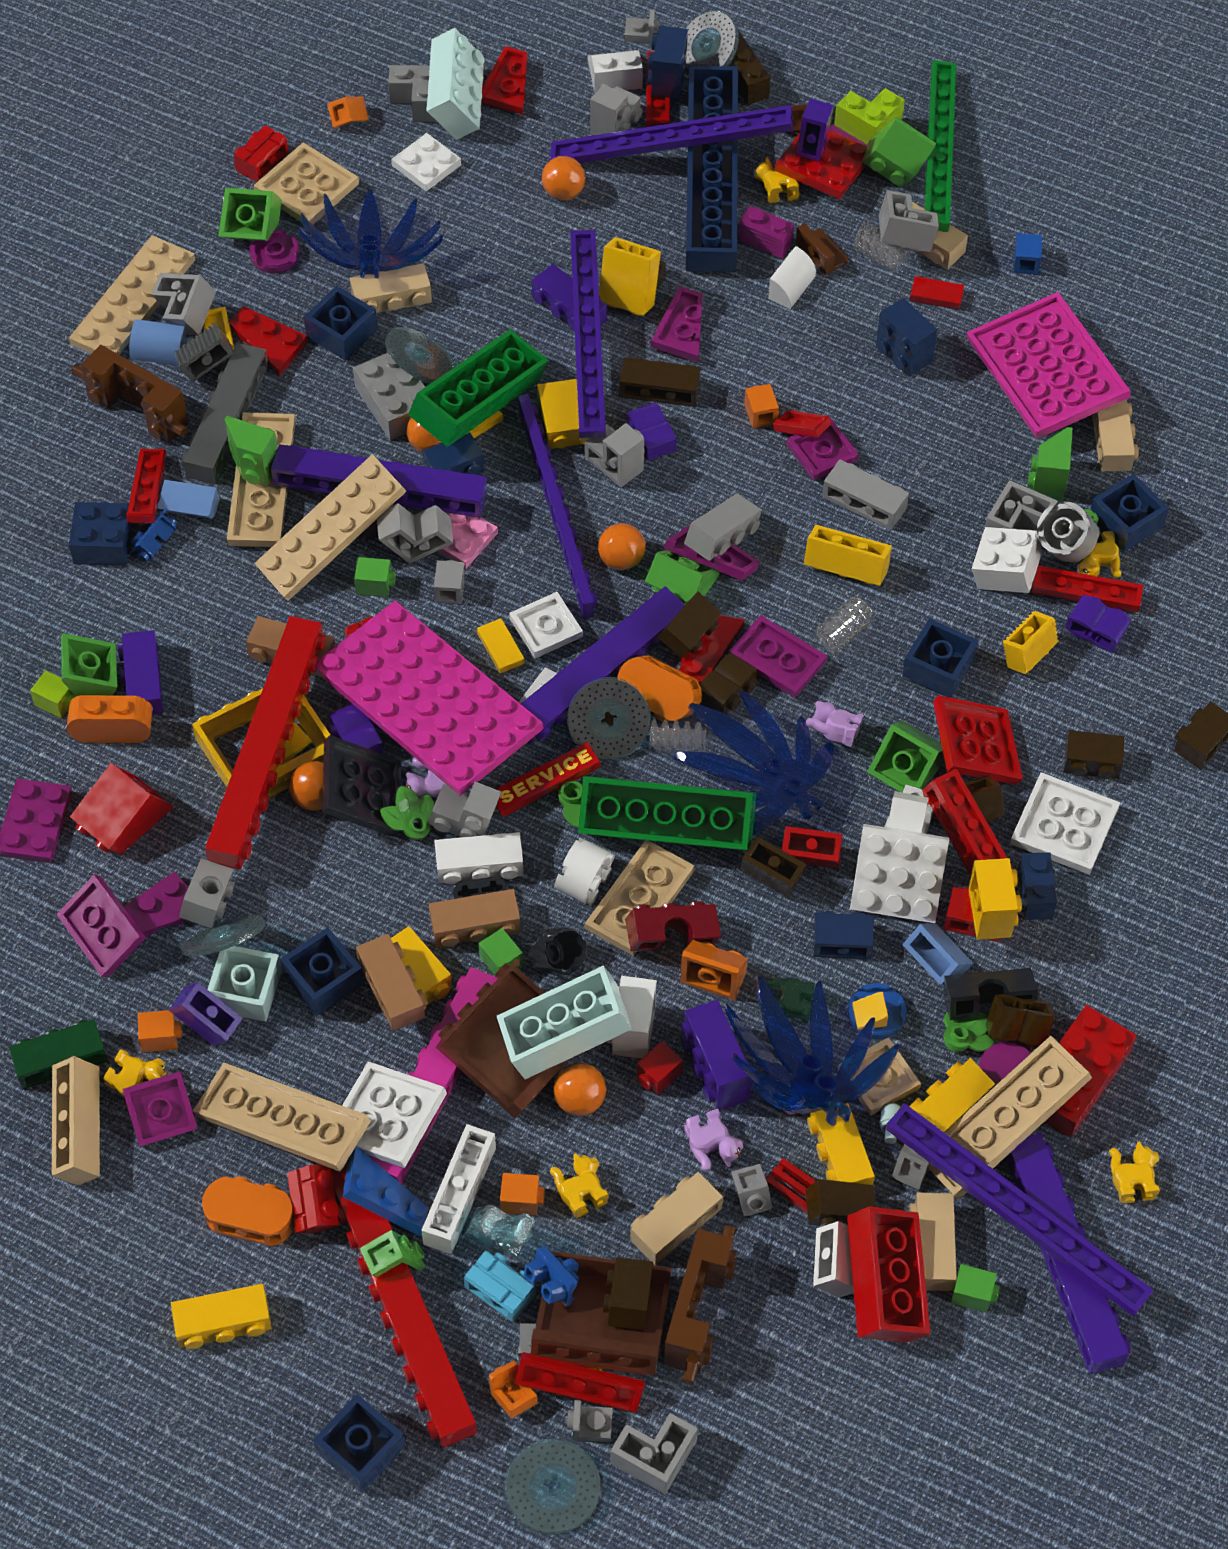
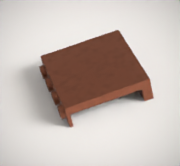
M518 958L511 965L506 962L494 975L498 979L492 985L487 982L478 991L476 996L479 999L473 1005L468 1002L459 1011L457 1016L460 1019L454 1025L449 1022L440 1031L438 1036L441 1040L436 1046L443 1055L514 1119L520 1115L570 1060L561 1062L527 1079H524L511 1063L497 1015L545 993L517 968L520 963Z
M550 1251L556 1259L560 1257L565 1261L571 1258L579 1264V1269L576 1273L579 1281L572 1293L574 1303L565 1306L560 1300L548 1304L543 1297L541 1298L536 1328H533L531 1338V1354L575 1365L655 1376L670 1289L671 1268L653 1265L645 1330L608 1326L609 1313L603 1312L605 1293L611 1294L612 1288H606L608 1269H615L616 1260Z

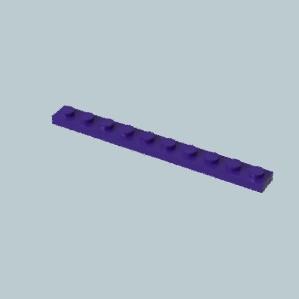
M791 105L555 141L551 142L550 160L558 156H568L574 158L579 163L793 131V110Z
M596 230L570 231L579 438H606Z
M528 394L518 396L519 415L583 619L594 617V606L598 605L595 590H590L588 585L591 584L588 568L583 569L582 563H584L581 547L577 548L575 544L577 542L576 529L574 526L570 527L568 522L571 521L568 505L563 506L562 500H564L562 485H557L555 481L558 479L555 464L550 465L549 459H551L549 444L543 443V439H545L542 423L537 424L536 419L539 418L537 406L535 403L531 404Z
M904 1103L886 1124L885 1129L1133 1317L1154 1290L907 1104Z

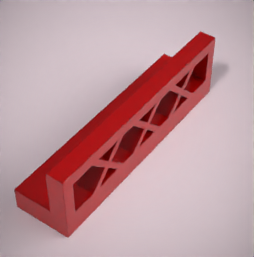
M957 768L934 779L922 789L924 796L929 798L928 803L933 807L932 810L970 877L972 876L975 860L1007 858Z

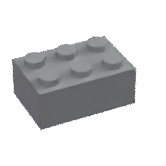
M389 352L353 367L355 388L389 440L391 441L407 434V426L411 418L408 416L416 394L425 388L422 381L399 366Z

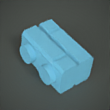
M485 1251L476 1261V1264L466 1273L464 1286L507 1319L515 1322L523 1310L535 1298L536 1287L533 1283L530 1284L524 1277V1271L520 1270L517 1273L510 1268L509 1261L499 1253L492 1255L490 1252Z

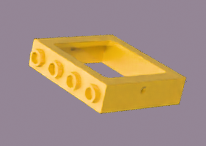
M263 688L249 693L245 698L235 703L225 705L221 710L211 715L199 718L197 722L192 724L196 741L226 787L230 781L233 769L216 745L215 740L252 720ZM304 695L301 700V714L296 720L315 748L277 767L276 785L274 788H270L268 792L269 798L289 788L291 775L298 766L311 761L324 763V740L330 736V733Z

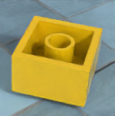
M1010 858L975 860L969 895L977 940L1010 938L1014 926H1018V912L1022 910L1020 894L1016 895L1015 893L1017 872L1016 869H1011Z

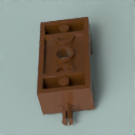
M101 344L81 366L79 364L73 365L71 373L80 377L85 382L87 396L93 403L109 408L122 395L126 401L134 402L144 409L148 432L155 439H161L169 444L177 435L181 437L186 435L188 419L182 390Z
M724 1226L723 1235L697 1229L665 1341L664 1365L685 1370L681 1379L685 1384L694 1385L696 1374L701 1373L703 1364L709 1365L714 1336L709 1335L710 1323L696 1320L697 1303L701 1302L705 1285L724 1289L726 1279H733L738 1250L733 1249V1240L737 1229L732 1226Z

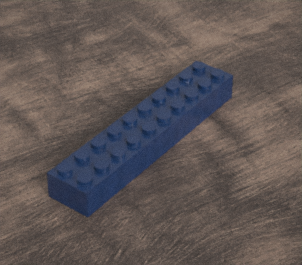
M689 65L688 121L738 113V66ZM737 139L688 146L686 271L736 272Z

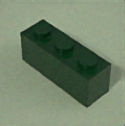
M95 1019L89 1021L81 1020L73 1024V1026L61 1030H50L43 1036L33 1039H22L15 1045L8 1047L22 1090L51 1081L52 1065L73 1056L94 1065L108 1062Z

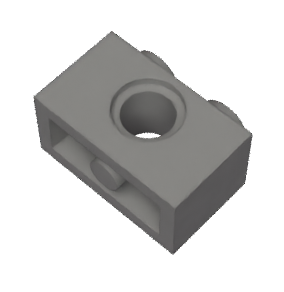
M201 858L183 899L179 917L212 928L216 918L222 919L227 905L226 902H223L224 898H230L235 886V882L231 881L234 869Z

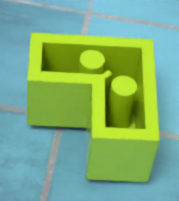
M886 88L871 102L850 91L836 104L834 125L868 145L869 140L894 118L903 119L905 99Z

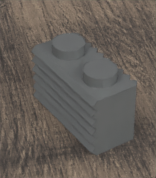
M212 324V327H208V330H204L203 333L200 332L199 336L196 335L195 339L191 338V341H187V344H183V347H179V350L174 352L180 369L192 383L235 354L229 339L216 324Z

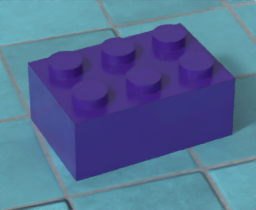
M718 999L685 1010L684 1023H681L683 1036L680 1037L681 1044L685 1053H691L694 1060L692 1061V1068L696 1077H701L705 1084L703 1092L707 1102H713L715 1109L721 1111L749 1101L752 1073Z

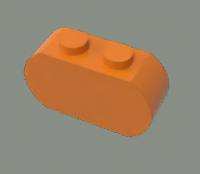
M649 655L628 660L623 664L618 673L617 680L626 682L637 689L643 696L648 710L654 712L653 717L660 721L668 722L687 718L698 709L701 703L702 692L697 679Z
M79 695L69 703L66 730L72 738L83 743H141L150 736L153 707L147 700L139 696Z
M225 1176L212 1182L204 1192L202 1207L206 1222L214 1233L272 1247L284 1242L293 1231L294 1216L291 1200L287 1193L276 1185L264 1184L263 1186L252 1183V1181L244 1177L237 1176L234 1179Z

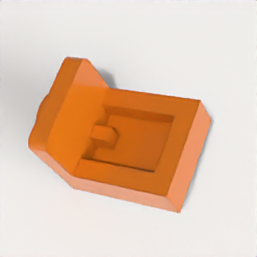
M515 1361L498 1367L489 1375L491 1395L511 1419L538 1404L537 1395L531 1388L514 1384L519 1366Z

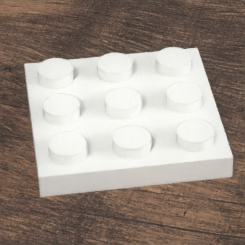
M1040 773L1011 837L1010 844L1032 853L1051 852L1052 861L1090 875L1118 811L1120 802Z
M863 824L850 909L935 923L949 838Z
M367 1062L342 1106L366 1114L371 1120L356 1145L368 1156L405 1168L447 1092L443 1086Z

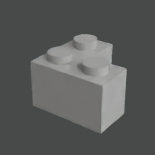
M390 65L388 82L390 104H412L413 122H437L427 112L430 66Z
M602 84L590 99V134L600 135L629 130L630 126L637 122L642 115L641 97L618 86L612 88Z
M886 191L879 213L881 243L892 247H906L918 252H930L939 228L937 213L914 209L910 194Z
M160 273L151 295L166 309L163 319L168 324L185 326L186 335L199 336L216 291L201 275Z
M627 423L616 431L607 424L605 426L606 438H589L585 441V458L618 486L623 487L644 470V437L640 431L631 428Z
M1009 480L987 516L985 527L1019 528L1021 530L1037 531L1038 533L1037 523L1040 516L1049 506L1057 505L1058 501Z
M398 503L390 506L377 518L379 540L409 564L454 543L451 517L436 505L416 515H412Z
M474 782L470 794L465 792L459 796L449 786L443 784L427 824L432 825L438 831L450 832L460 836V838L484 836L501 791Z
M670 1413L655 1439H652L626 1424L610 1451V1463L666 1495L697 1442L698 1428Z

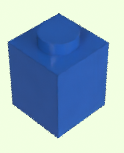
M1017 233L1014 247L1013 273L1038 275L1042 254V235Z

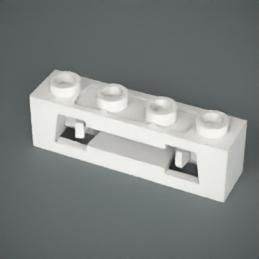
M466 1124L422 1228L423 1245L449 1254L453 1253L496 1150L494 1133Z

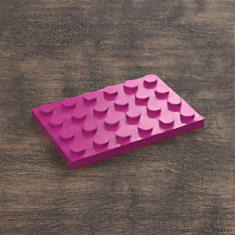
M1059 292L966 332L968 341L1036 439L1131 397L1130 389Z

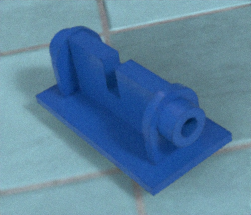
M167 508L160 515L156 513L154 523H146L149 529L145 533L139 531L130 543L134 547L129 552V555L136 551L139 553L138 557L144 562L151 560L162 546L155 538L157 537L165 543L176 530L177 521L172 517L167 518L164 516L168 510Z

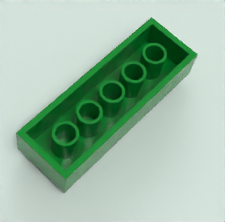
M509 329L420 390L415 396L408 416L446 447H449L537 384L549 360Z
M583 776L578 833L748 850L753 838L757 793Z

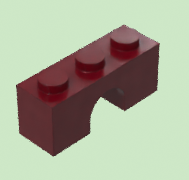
M702 901L693 902L688 906H678L677 903H668L661 907L652 908L646 904L638 905L625 918L630 952L658 950L666 940L664 928L668 927L674 928L682 934L685 948L692 940L709 942L715 945L721 937L716 905L705 904Z

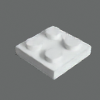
M427 133L391 159L392 166L425 191H428L461 166L460 157Z
M558 592L509 613L510 621L535 659L583 637V630Z

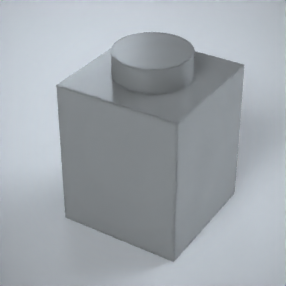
M437 560L434 580L435 602L462 604L465 582L464 562Z

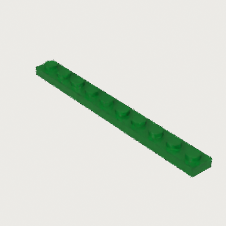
M932 60L928 138L934 141L936 145L926 159L924 211L937 213L938 231L948 232L951 210L956 63Z

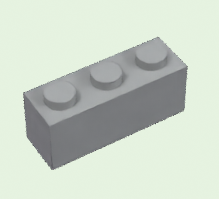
M839 459L824 480L822 497L892 531L907 509L909 493L899 486H894L881 480L876 475H871L859 469L854 464L846 463Z
M737 493L690 524L684 544L710 561L717 555L724 554L732 545L739 544L747 535L754 534L759 528V517L762 510Z

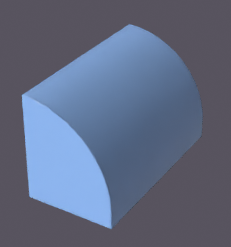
M135 319L130 336V359L179 366L174 352L179 350V347H183V344H187L185 326Z
M164 480L157 509L163 511L167 508L166 512L212 519L217 512L220 496L215 487Z
M936 923L920 924L903 943V946L940 985H944V976L964 974L974 964Z

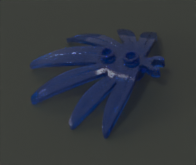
M369 189L360 214L357 235L358 249L355 248L351 237L325 193L323 197L325 216L329 230L338 246L315 228L303 213H301V221L310 235L298 226L299 235L313 250L339 266L360 270L361 278L371 274L374 275L375 279H378L380 271L397 270L414 264L431 253L443 241V234L427 244L439 230V220L420 238L399 251L408 239L414 224L417 210L416 198L412 201L393 231L384 249L381 250V223L372 189Z
M741 691L739 695L775 753L756 734L731 717L699 704L691 703L688 706V709L711 732L758 770L737 760L706 752L681 751L676 752L672 758L705 773L762 788L763 791H750L757 793L755 809L766 806L755 812L753 836L781 818L794 803L800 807L801 815L807 820L814 815L809 810L808 805L814 806L818 811L822 808L823 802L817 797L810 796L807 791L828 770L833 758L834 746L832 743L823 745L814 755L811 764H809L811 736L803 717L800 716L797 719L795 728V760L792 758L788 743L776 721L757 700L745 691Z
M758 976L757 993L762 1019L770 1042L783 1065L747 1028L732 1008L726 1004L725 1013L738 1038L752 1057L774 1078L754 1068L735 1053L733 1061L745 1074L756 1082H753L752 1090L770 1104L794 1113H814L824 1110L827 1114L826 1120L831 1126L836 1125L838 1116L842 1117L845 1122H849L851 1110L845 1104L865 1094L882 1078L896 1057L899 1044L894 1045L854 1078L869 1048L875 1018L872 1017L849 1048L838 1074L833 1075L831 1025L821 981L816 983L810 1013V1045L812 1054H807L798 1035L762 976Z

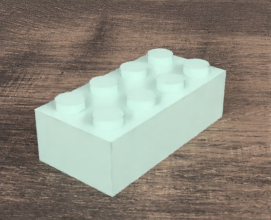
M453 28L433 38L431 42L427 112L457 140L480 129L484 57L479 50H476L469 43L466 36L462 35L456 28Z
M604 965L497 1015L511 1063L524 1079L632 1030L617 984Z

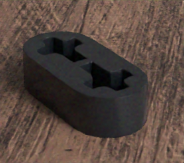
M499 877L463 881L455 886L453 899L463 898V892H468L469 896L492 893L491 888L493 887L497 891L507 890V885Z

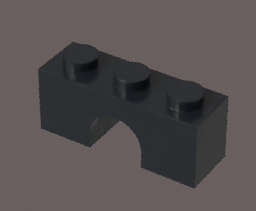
M1031 968L944 976V1002L950 1021L979 1018L980 1005L985 1002H993L995 995L998 994L1015 996L1023 1000H1038V987Z

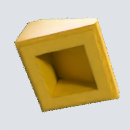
M878 992L852 1002L857 1030L887 1026L888 1013L883 992Z

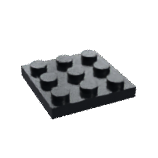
M332 735L328 736L324 740L322 813L392 837L398 835L400 831L393 830L386 824L380 810L384 807L396 806V793L401 786V760Z

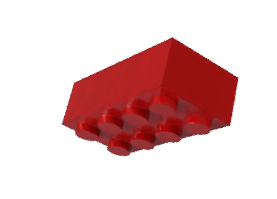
M1085 1005L1059 1044L1090 1073L1092 1078L1044 1122L1067 1137L1072 1138L1132 1052L1137 1035L1090 1006Z
M869 1206L848 1215L858 1338L909 1343L930 1335L919 1213Z

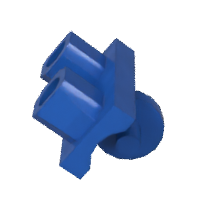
M546 1246L537 1249L536 1258L525 1265L524 1277L530 1284L540 1280L544 1282L541 1293L548 1304L560 1300L565 1306L574 1303L572 1293L579 1281V1277L576 1275L579 1264L571 1258L565 1261L560 1257L556 1259Z

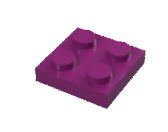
M831 418V425L817 438L797 434L787 438L786 446L813 481L829 475L839 459L852 464L857 462L859 458L858 452Z
M181 1071L122 1089L139 1147L198 1129Z

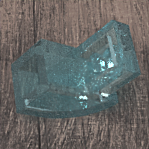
M491 1204L477 1208L465 1235L481 1246L502 1255L518 1256L521 1247L531 1238V1228L535 1219L526 1213L510 1217Z

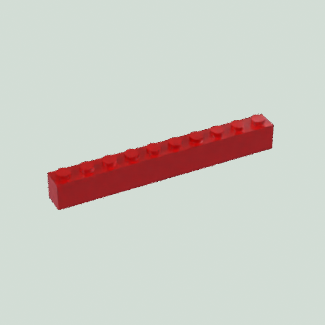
M289 616L205 847L208 861L241 870L244 860H249L252 837L253 835L257 836L261 824L259 818L261 812H266L269 803L268 792L270 788H274L276 785L278 764L282 765L285 759L286 749L284 747L286 742L291 741L293 737V722L295 718L300 717L303 695H307L309 692V677L311 672L315 673L318 652L325 647L326 634H323L321 622Z
M347 1160L341 1171L332 1169L335 1179V1197L339 1207V1221L341 1224L346 1222L349 1228V1232L346 1233L348 1243L352 1250L358 1249L361 1257L357 1259L363 1277L369 1275L372 1282L368 1286L374 1303L380 1301L383 1311L379 1314L386 1330L391 1328L395 1338L391 1339L395 1354L397 1357L403 1355L406 1366L402 1367L406 1380L409 1385L414 1383L418 1393L414 1395L420 1412L426 1411L430 1421L426 1422L429 1434L432 1440L438 1439L441 1447L444 1448L477 1434L476 1422L408 1265L402 1262L378 1277H374L370 1273L360 1248L392 1230L387 1219L343 1197Z

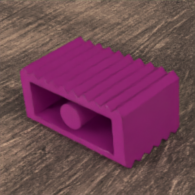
M750 206L740 219L739 241L782 259L785 257L793 243V223H789V221H785L780 217L776 218L775 215L767 214L766 211L763 212L758 208H753V206Z

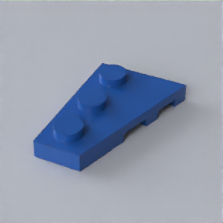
M356 1146L348 1158L343 1197L420 1236L428 1216L429 1207Z

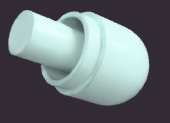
M895 1103L885 1105L880 1114V1127L882 1132L885 1133V1142L888 1144L897 1142V1138L885 1129L889 1120L901 1108V1106Z

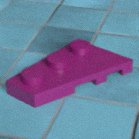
M681 286L678 287L651 340V348L695 362L699 361L703 293Z
M690 525L665 542L664 549L739 580H743L757 571L760 563L735 545L729 547L724 554L717 555L710 561L684 544Z
M173 872L123 907L144 936L147 937L156 934V931L171 925L176 927L185 924L184 921L186 919L180 918L179 915L188 886Z

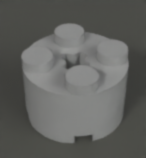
M1072 502L1049 506L1042 513L1037 523L1040 544L1054 557L1065 562H1080L1092 552L1099 537V529L1094 519L1080 506Z

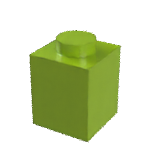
M46 670L30 690L35 706L61 719L69 710L70 701L75 698V695L64 684L61 677Z

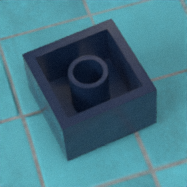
M659 26L658 34L653 35L651 50H654V53H649L648 68H652V70H649L647 85H651V96L680 99L687 65L688 29Z
M337 285L304 316L307 338L345 361L378 330L376 309Z
M902 298L880 312L876 346L882 354H886L894 362L899 370H903L910 377L933 362L937 328L907 300Z
M1134 473L1093 498L1091 510L1098 516L1097 526L1103 532L1113 531L1115 543L1123 552L1163 528L1169 510Z
M75 502L69 540L73 564L127 566L133 523L127 522L129 503Z
M929 618L905 657L902 676L946 697L952 698L975 660L979 640Z
M328 927L280 959L283 976L316 1016L364 985L362 967Z
M358 1394L313 1439L316 1453L361 1493L406 1447L404 1434Z

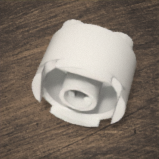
M580 837L568 852L562 864L564 866L562 870L564 876L558 874L554 888L592 906L598 896L599 890L597 889L600 883H605L612 870L610 866L615 855Z

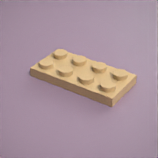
M645 840L585 922V929L634 956L637 951L630 952L625 918L638 905L646 904L652 908L672 903L693 874L695 866L653 842Z

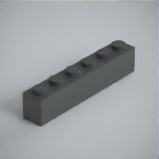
M236 343L233 350L235 354L227 358L226 368L218 376V386L209 396L208 408L201 413L199 428L192 433L190 448L183 453L181 464L185 468L186 478L211 484L217 483L230 454L225 418L230 416L242 420L243 412L248 413L268 368L266 349Z

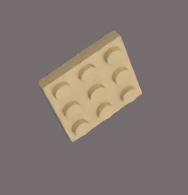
M303 142L254 185V190L273 191L282 199L281 209L311 227L359 184V177Z

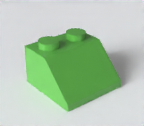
M896 117L869 140L862 162L902 188L916 176L936 143Z
M225 188L218 237L268 241L279 224L282 199L273 191Z
M226 416L225 425L230 452L242 479L254 485L258 484L267 487L272 479L271 468L278 449L275 431Z
M1070 427L1065 428L1039 445L1037 456L1032 455V472L1029 471L1027 487L1032 488V490L1061 502L1064 499L1070 471L1073 429Z
M664 550L656 553L645 582L651 584L652 589L656 592L666 586L685 605L697 591L705 596L721 572L669 550Z
M62 633L61 663L62 681L75 697L79 695L113 696L117 689L116 643Z
M903 720L893 723L867 772L902 793L905 785L924 789L937 773L944 760L942 744Z

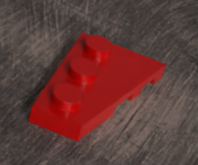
M507 46L504 47L482 87L481 103L523 115L527 52Z
M245 306L229 322L230 330L246 345L266 349L268 363L279 376L282 375L308 343L307 335Z
M720 615L716 620L719 623L718 627L709 636L704 634L700 638L704 643L693 655L688 652L681 659L679 671L697 679L700 684L710 672L715 670L725 652L730 649L734 638L743 629L745 619Z

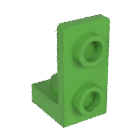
M392 1230L360 1248L370 1273L374 1277L380 1276L402 1262L419 1271L425 1268L422 1261L424 1253L420 1245L416 1241L409 1240L405 1235L402 1236Z

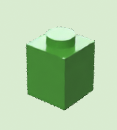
M358 557L354 578L356 594L388 597L389 589L395 586L396 571H391L390 560Z
M503 928L479 943V957L494 975L506 962L511 965L517 958L520 960L517 968L521 970L523 967V952Z
M961 1264L951 1304L987 1313L990 1303L996 1304L1000 1290V1286L995 1285L997 1273Z

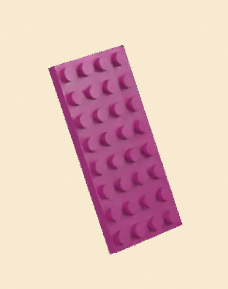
M396 600L318 659L315 671L459 796L468 791L474 782H479L544 729L542 721Z

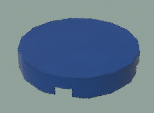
M873 983L862 986L851 997L848 1017L851 1025L859 1034L870 1039L881 1040L890 1038L901 1030L905 1023L907 1007L904 998L900 993L898 994L894 991L892 987L887 984ZM878 992H883L888 1013L887 1026L857 1030L852 1002Z

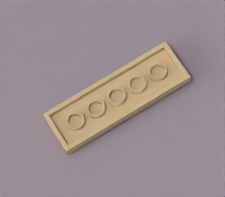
M152 235L69 337L70 345L92 354L101 344L120 355L130 343L134 320L147 321L160 305L151 295L159 274H185L195 261L194 253Z
M243 412L242 421L275 431L277 447L279 444L293 445L296 423L295 414ZM236 466L227 534L228 546L273 547L283 535L288 487L273 485V478L267 487L251 484L242 479Z
M372 454L257 560L255 564L281 595L289 601L394 504L406 490Z
M1050 1036L944 1133L993 1169L1081 1089L1092 1076ZM930 1163L928 1169L958 1200L968 1192Z
M227 1063L222 1064L193 1110L198 1118L338 1171L342 1170L371 1122L366 1114Z

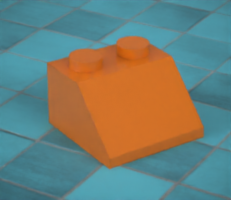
M692 940L682 954L680 983L736 1000L747 972L748 958L743 957L742 954L736 951H725L716 948L709 942Z

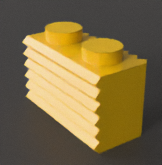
M1037 611L1032 612L1029 618H1025L1026 621H1022V624H1019V627L1012 634H1009L1006 640H1003L1007 667L1023 674L1031 671L1059 642L1056 635L1058 633L1055 627L1056 620Z

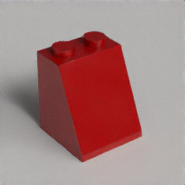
M110 763L70 817L78 823L75 827L78 831L87 837L92 835L97 839L95 845L108 854L110 851L121 855L170 812L174 806L135 774Z

